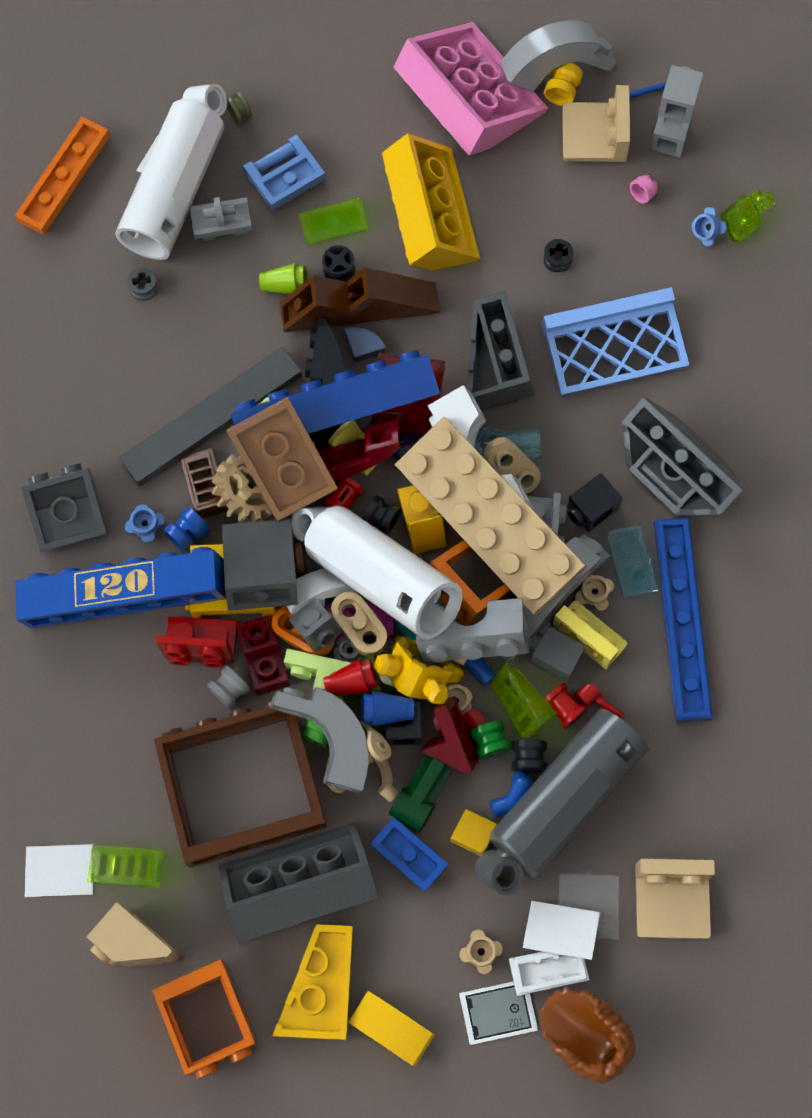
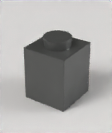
M549 626L544 635L538 632L529 648V651L533 653L530 664L568 683L584 654L586 645Z

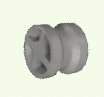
M228 666L221 670V676L217 680H211L206 685L230 710L236 706V700L241 695H247L251 691L249 686Z

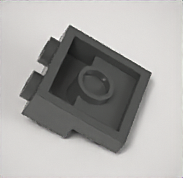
M80 463L61 468V476L49 479L48 472L29 477V485L21 487L40 552L108 533L90 468L82 469Z

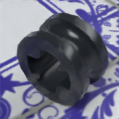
M554 239L550 241L544 250L543 259L545 266L553 272L567 270L572 263L573 248L566 240ZM556 251L562 252L560 261L554 260Z

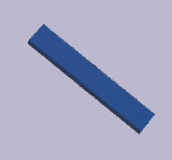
M689 518L655 520L654 531L675 721L711 720L712 709Z

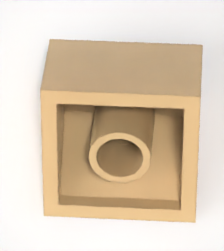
M118 902L114 904L86 937L94 944L90 951L105 964L109 963L113 967L116 963L125 967L174 963L183 957L133 912Z

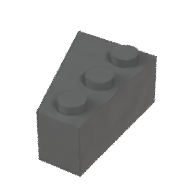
M506 291L474 300L467 389L471 391L481 410L535 395Z

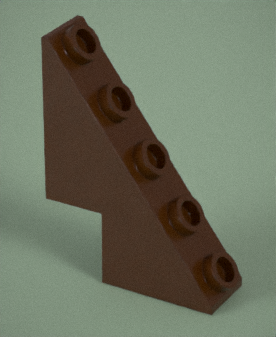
M363 268L347 282L313 275L280 302L283 332L317 329L318 317L325 318L330 327L440 312L435 282L370 268Z

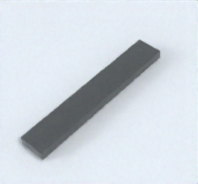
M281 347L125 452L119 459L138 486H140L179 460L180 457L185 456L232 424L230 412L237 411L235 404L255 399L257 405L267 398L268 394L282 390L301 377L302 371L286 350Z

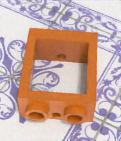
M465 540L432 560L429 565L460 586L463 599L456 620L460 625L470 626L478 623L485 617L487 601L512 599L516 595L506 584L482 600L475 595L450 567L474 551ZM441 590L438 601L442 605H447L450 595Z
M220 959L152 990L185 1076L195 1074L198 1080L218 1071L216 1064L230 1058L233 1064L253 1055L250 1048L258 1045V1042L225 961ZM221 980L244 1039L194 1061L171 1002Z

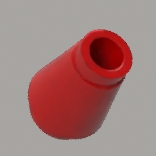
M358 659L329 676L323 677L325 690L335 696L371 693L372 688L378 687L377 675L370 659L366 661Z

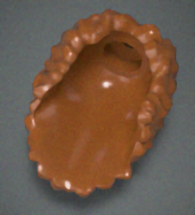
M565 987L563 991L555 990L552 996L549 995L544 1003V1007L539 1009V1014L542 1017L540 1027L545 1030L542 1038L551 1041L553 1054H558L564 1060L567 1067L581 1077L590 1079L594 1083L604 1084L619 1076L633 1059L635 1041L634 1035L630 1031V1026L622 1020V1016L617 1014L606 1000L594 997L589 991L580 992L577 989L570 990L568 987Z

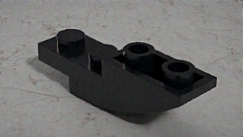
M318 317L317 329H311L309 347L314 349L313 358L306 360L305 378L310 379V382L320 379L322 385L334 382L333 375L344 372L345 369L338 342L330 325L325 318ZM333 426L309 433L317 451L331 447L328 441L332 436Z

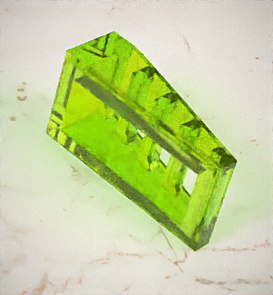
M511 661L506 663L490 682L523 739H531L540 733L557 714ZM507 678L511 682L509 687L504 683Z
M92 845L87 882L159 889L164 852L158 849ZM101 855H108L105 875H98ZM115 856H122L119 876H113ZM129 857L135 858L132 877L127 876ZM143 858L149 859L146 877H140Z

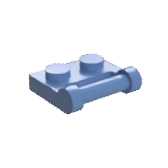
M297 135L287 139V144L254 163L250 161L242 166L245 176L255 186L272 211L326 180L325 172ZM293 154L296 156L295 158L289 160L288 162L284 163L283 165L279 166L273 171L267 173L266 175H261V173H263L264 171L270 169L271 167L287 159Z

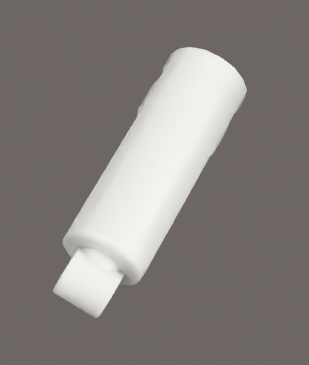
M218 84L191 86L185 90L182 99L173 102L115 232L119 242L132 252L154 260H165L170 256L190 210L189 207L193 203L224 131L223 120L220 116L226 110L227 97L223 88ZM127 231L136 232L135 237L133 238Z
M341 506L303 507L293 513L291 517L292 533L297 540L305 541L306 553L313 561L420 638L431 639L440 635L455 620L463 599L460 586L347 508ZM441 590L450 595L446 608L437 604Z

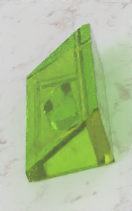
M361 197L298 212L307 245L369 229Z

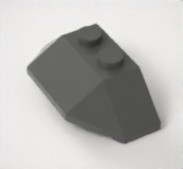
M643 397L621 422L624 432L628 470L675 515H722L744 491L730 466L682 420L647 397Z

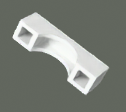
M462 385L428 405L433 416L429 417V421L433 427L443 416L446 417L475 448L476 436L482 425L486 422V419L471 391ZM512 474L501 475L533 509L519 480Z

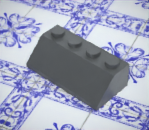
M356 823L218 866L226 910L238 943L257 939L265 934L284 928H291L299 923L328 916L333 912L355 905H362L379 898Z

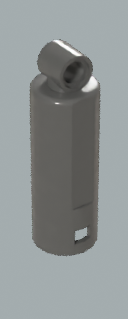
M600 708L491 831L489 839L497 850L486 851L477 860L475 872L479 881L499 894L509 895L520 888L523 883L524 873L529 877L538 878L648 752L649 749L637 732L614 713ZM503 867L500 875L496 877L499 869Z

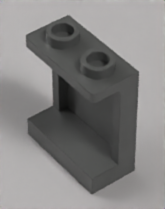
M291 519L223 524L224 575L228 611L298 605Z

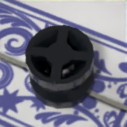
M335 245L325 251L322 257L325 278L347 282L355 276V258L349 248ZM340 267H343V268H344V270H343V269L337 270V271L335 270L336 268H340Z
M376 495L368 505L362 519L388 536L400 516L401 507L395 504L390 506L385 503L384 498Z
M518 739L512 741V750L515 752V760L512 762L511 769L513 772L523 771L527 774L543 773L547 769V763L543 760V754L547 751L546 741L538 739Z

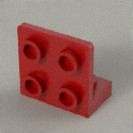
M168 616L166 636H157L156 644L164 658L170 660V664L188 666L191 661L204 662V665L207 667L223 668L225 663L234 664L238 632L236 624L238 622L237 620Z

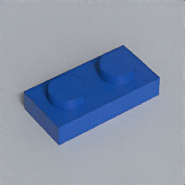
M394 817L370 844L375 851L424 893L448 867L446 861Z

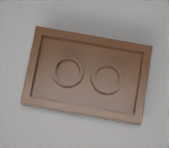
M288 397L227 429L230 439L277 521L338 489Z

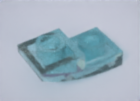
M641 524L607 531L606 537L623 598L658 591L651 557L647 555Z

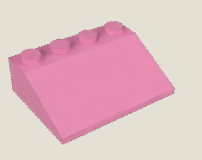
M473 22L408 38L394 65V69L469 156L493 148L545 114L548 110L546 104L535 92L509 84L500 64L504 57Z

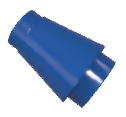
M371 691V694L362 695V723H370L372 727L413 720V698Z

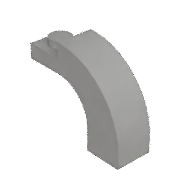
M568 20L548 24L529 33L509 50L500 64L509 84L534 92L551 71L564 64L583 62L610 71L617 62L611 52L612 47L610 43L603 37L597 36L591 23Z
M586 534L579 538L575 536L566 545L587 567L537 615L532 614L524 605L527 616L528 639H531L542 630L570 594L586 578L603 566L610 557L597 541L591 539Z
M317 687L311 691L309 700L304 699L305 693L299 690L284 688L283 692L277 691L273 695L270 709L313 722L323 731L327 738L330 755L323 784L355 793L362 792L368 771L369 753L364 730L352 710L335 695Z

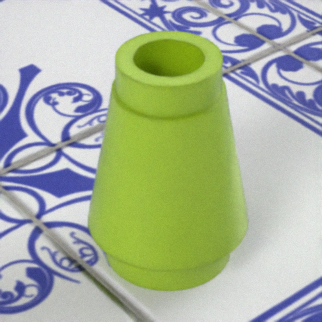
M297 263L259 274L261 291L270 293L291 294L308 280L306 266H298Z

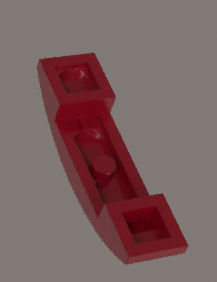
M397 420L364 428V439L318 450L333 480L365 471L386 460L400 449V434Z

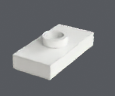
M542 951L509 959L517 996L589 981L584 958Z

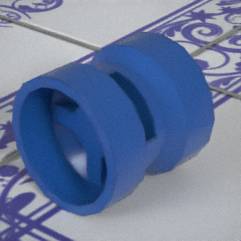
M187 507L180 513V519L176 523H170L163 532L179 550L187 554L190 552V545H194L198 538H204L211 532V529L193 509Z

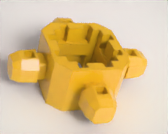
M396 636L391 644L392 654L379 655L374 662L375 670L381 676L388 677L398 692L410 698L427 699L434 704L445 703L448 697L447 684L459 683L464 675L460 666L450 660L441 663H423L416 640H411L409 637Z

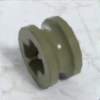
M236 91L233 98L227 96V109L237 124L242 122L243 117H252L251 109L240 91Z

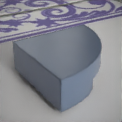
M359 327L345 329V335L355 362L386 353L385 344L374 332Z

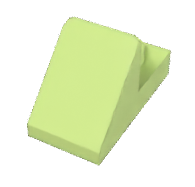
M287 649L284 658L286 670L291 671L290 675L305 680H310L311 676H315L313 689L317 687L325 690L323 677L329 676L351 664L292 649Z

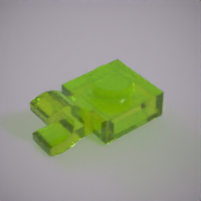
M756 190L749 196H741L720 214L722 221H725L727 224V232L733 242H742L763 224L759 215L775 203L770 191L762 195L760 190Z

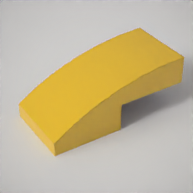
M367 991L348 1021L349 1024L413 1067H416L435 1036L429 1030L370 991Z

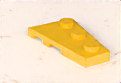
M316 924L299 966V971L286 999L284 1009L273 1032V1037L347 1040L353 926Z

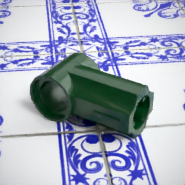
M426 755L407 788L403 787L389 811V815L414 830L421 832L435 808L434 802L450 777L452 770L439 760Z

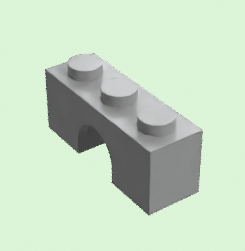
M671 65L659 107L658 120L650 150L681 157L703 72L695 71L686 66Z
M523 599L487 601V613L483 620L477 624L470 626L460 625L455 618L444 632L434 638L424 639L416 635V644L422 662L441 663L448 660H476L482 657H510L516 654H527V616Z

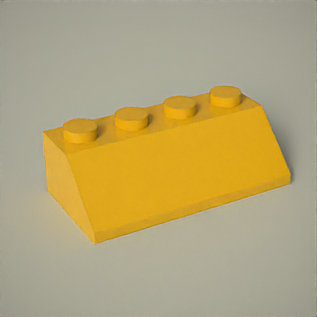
M407 133L383 151L382 156L409 265L434 271L477 262L481 258L452 148Z

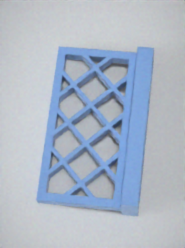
M672 287L544 316L541 322L543 337H546L561 397L688 368L689 361L673 305L675 297ZM667 313L670 327L665 335L648 325L653 316ZM648 318L645 323L639 319ZM631 322L641 328L634 342L616 333L622 323ZM616 325L614 330L608 328V326ZM599 329L609 335L602 349L585 340L591 330ZM644 331L661 340L654 354L636 345ZM584 332L582 337L576 335L577 333ZM671 332L674 340L668 337ZM567 336L578 343L570 357L557 350L555 338ZM612 338L629 347L622 361L604 352ZM666 343L676 349L679 361L666 363L656 356L663 344ZM581 345L598 355L590 369L573 360ZM632 350L649 359L644 369L636 371L624 364ZM601 357L618 367L612 377L603 378L593 372ZM560 359L566 362L563 368ZM652 362H654V363H656L657 365H659V366H655V367L649 368V367L651 366ZM569 364L586 374L581 384L566 386L564 372ZM621 369L627 372L625 374L618 375ZM589 376L595 379L594 381L586 382Z

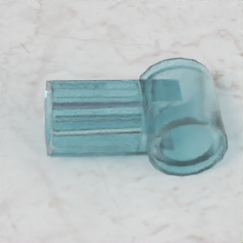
M488 427L479 431L476 436L475 449L483 457L484 450L481 448L482 445L496 438L505 437L510 439L530 460L541 459L539 428L500 431L496 428ZM508 454L504 455L500 462L505 461L508 458Z

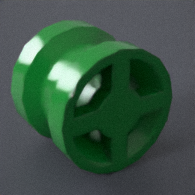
M502 720L480 725L469 732L471 739L477 742L478 750L476 753L479 760L498 756L512 748L510 741L504 737L503 730L505 727Z

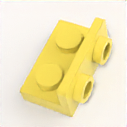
M573 601L568 608L564 605L555 615L553 627L586 645L584 653L605 670L609 668L627 646V641L578 601Z

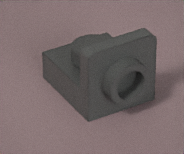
M316 598L288 619L315 653L331 645L336 637L343 632L334 617L326 611Z

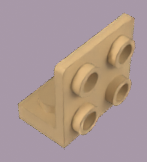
M616 85L614 98H609L608 103H563L562 140L564 161L626 162L630 145L629 85Z
M640 859L635 864L637 936L639 938L675 939L710 938L709 879L715 875L714 860Z

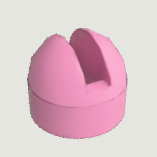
M641 175L630 183V192L639 203H647L658 191V182L656 180L652 181V176Z

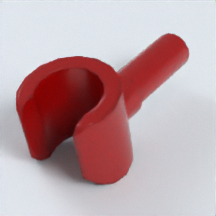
M587 684L575 693L576 699L581 705L585 704L587 708L595 702L599 707L614 713L619 718L623 715L622 711L602 697L599 689L593 684Z
M472 708L462 715L470 730L488 723L482 712L478 709Z

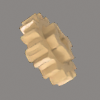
M234 454L230 455L226 462L223 461L216 470L217 473L212 478V482L216 484L212 495L221 496L217 506H227L229 509L226 515L230 517L236 513L239 523H243L246 517L250 519V522H258L260 518L263 521H268L273 513L241 456L237 458Z

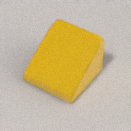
M465 809L450 842L481 856L490 843L489 836L491 831L498 824Z

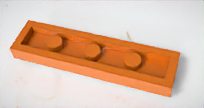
M81 116L15 214L16 221L45 235L110 138L109 130Z

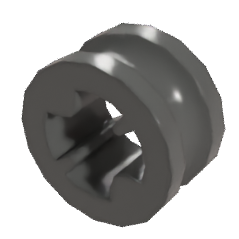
M139 268L129 274L127 284L133 298L138 301H146L155 296L158 285L155 274L151 270ZM146 279L145 288L139 289L140 280Z

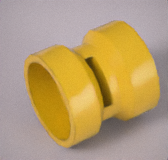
M567 63L551 71L552 79L547 82L544 89L545 97L550 102L559 106H563L565 102L574 101L576 96L575 87L580 85L583 78V72L579 66L574 63Z

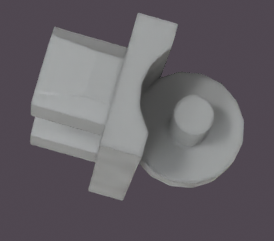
M220 197L213 198L214 203L189 207L195 240H215L216 236L227 234L235 236L245 235L247 231L252 230L247 197L221 201Z

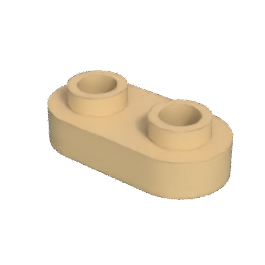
M499 437L488 443L484 450V458L500 475L512 474L515 476L526 494L532 492L538 486L541 479L539 468L510 439ZM508 454V458L500 462L501 458ZM529 475L525 481L521 482L524 476Z
M344 592L338 595L332 603L331 611L332 616L342 629L344 635L360 654L364 656L380 654L387 644V631L384 625L357 593ZM346 608H353L356 613L352 617H346L343 615V611ZM367 635H374L376 637V641L373 644H366L363 639Z

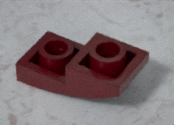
M270 615L236 624L256 695L290 686L276 634L272 628Z

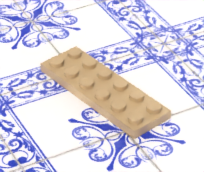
M443 416L395 464L518 598L523 599L524 605L532 614L537 615L587 567L446 417Z

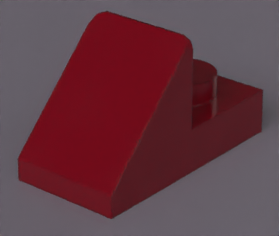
M448 697L445 703L438 704L435 707V713L433 714L434 725L437 731L443 733V735L428 740L421 750L423 753L466 774L473 771L479 759L456 697Z

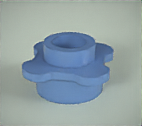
M713 207L705 208L704 214L698 215L691 226L693 234L696 238L702 240L704 246H712L715 243V239L727 230L726 222L719 219L716 215L717 211Z
M141 504L135 508L130 515L129 521L125 523V530L128 534H136L141 537L144 543H150L155 539L154 534L157 529L165 524V518L161 513L155 514L147 505ZM147 521L148 525L142 526V522Z

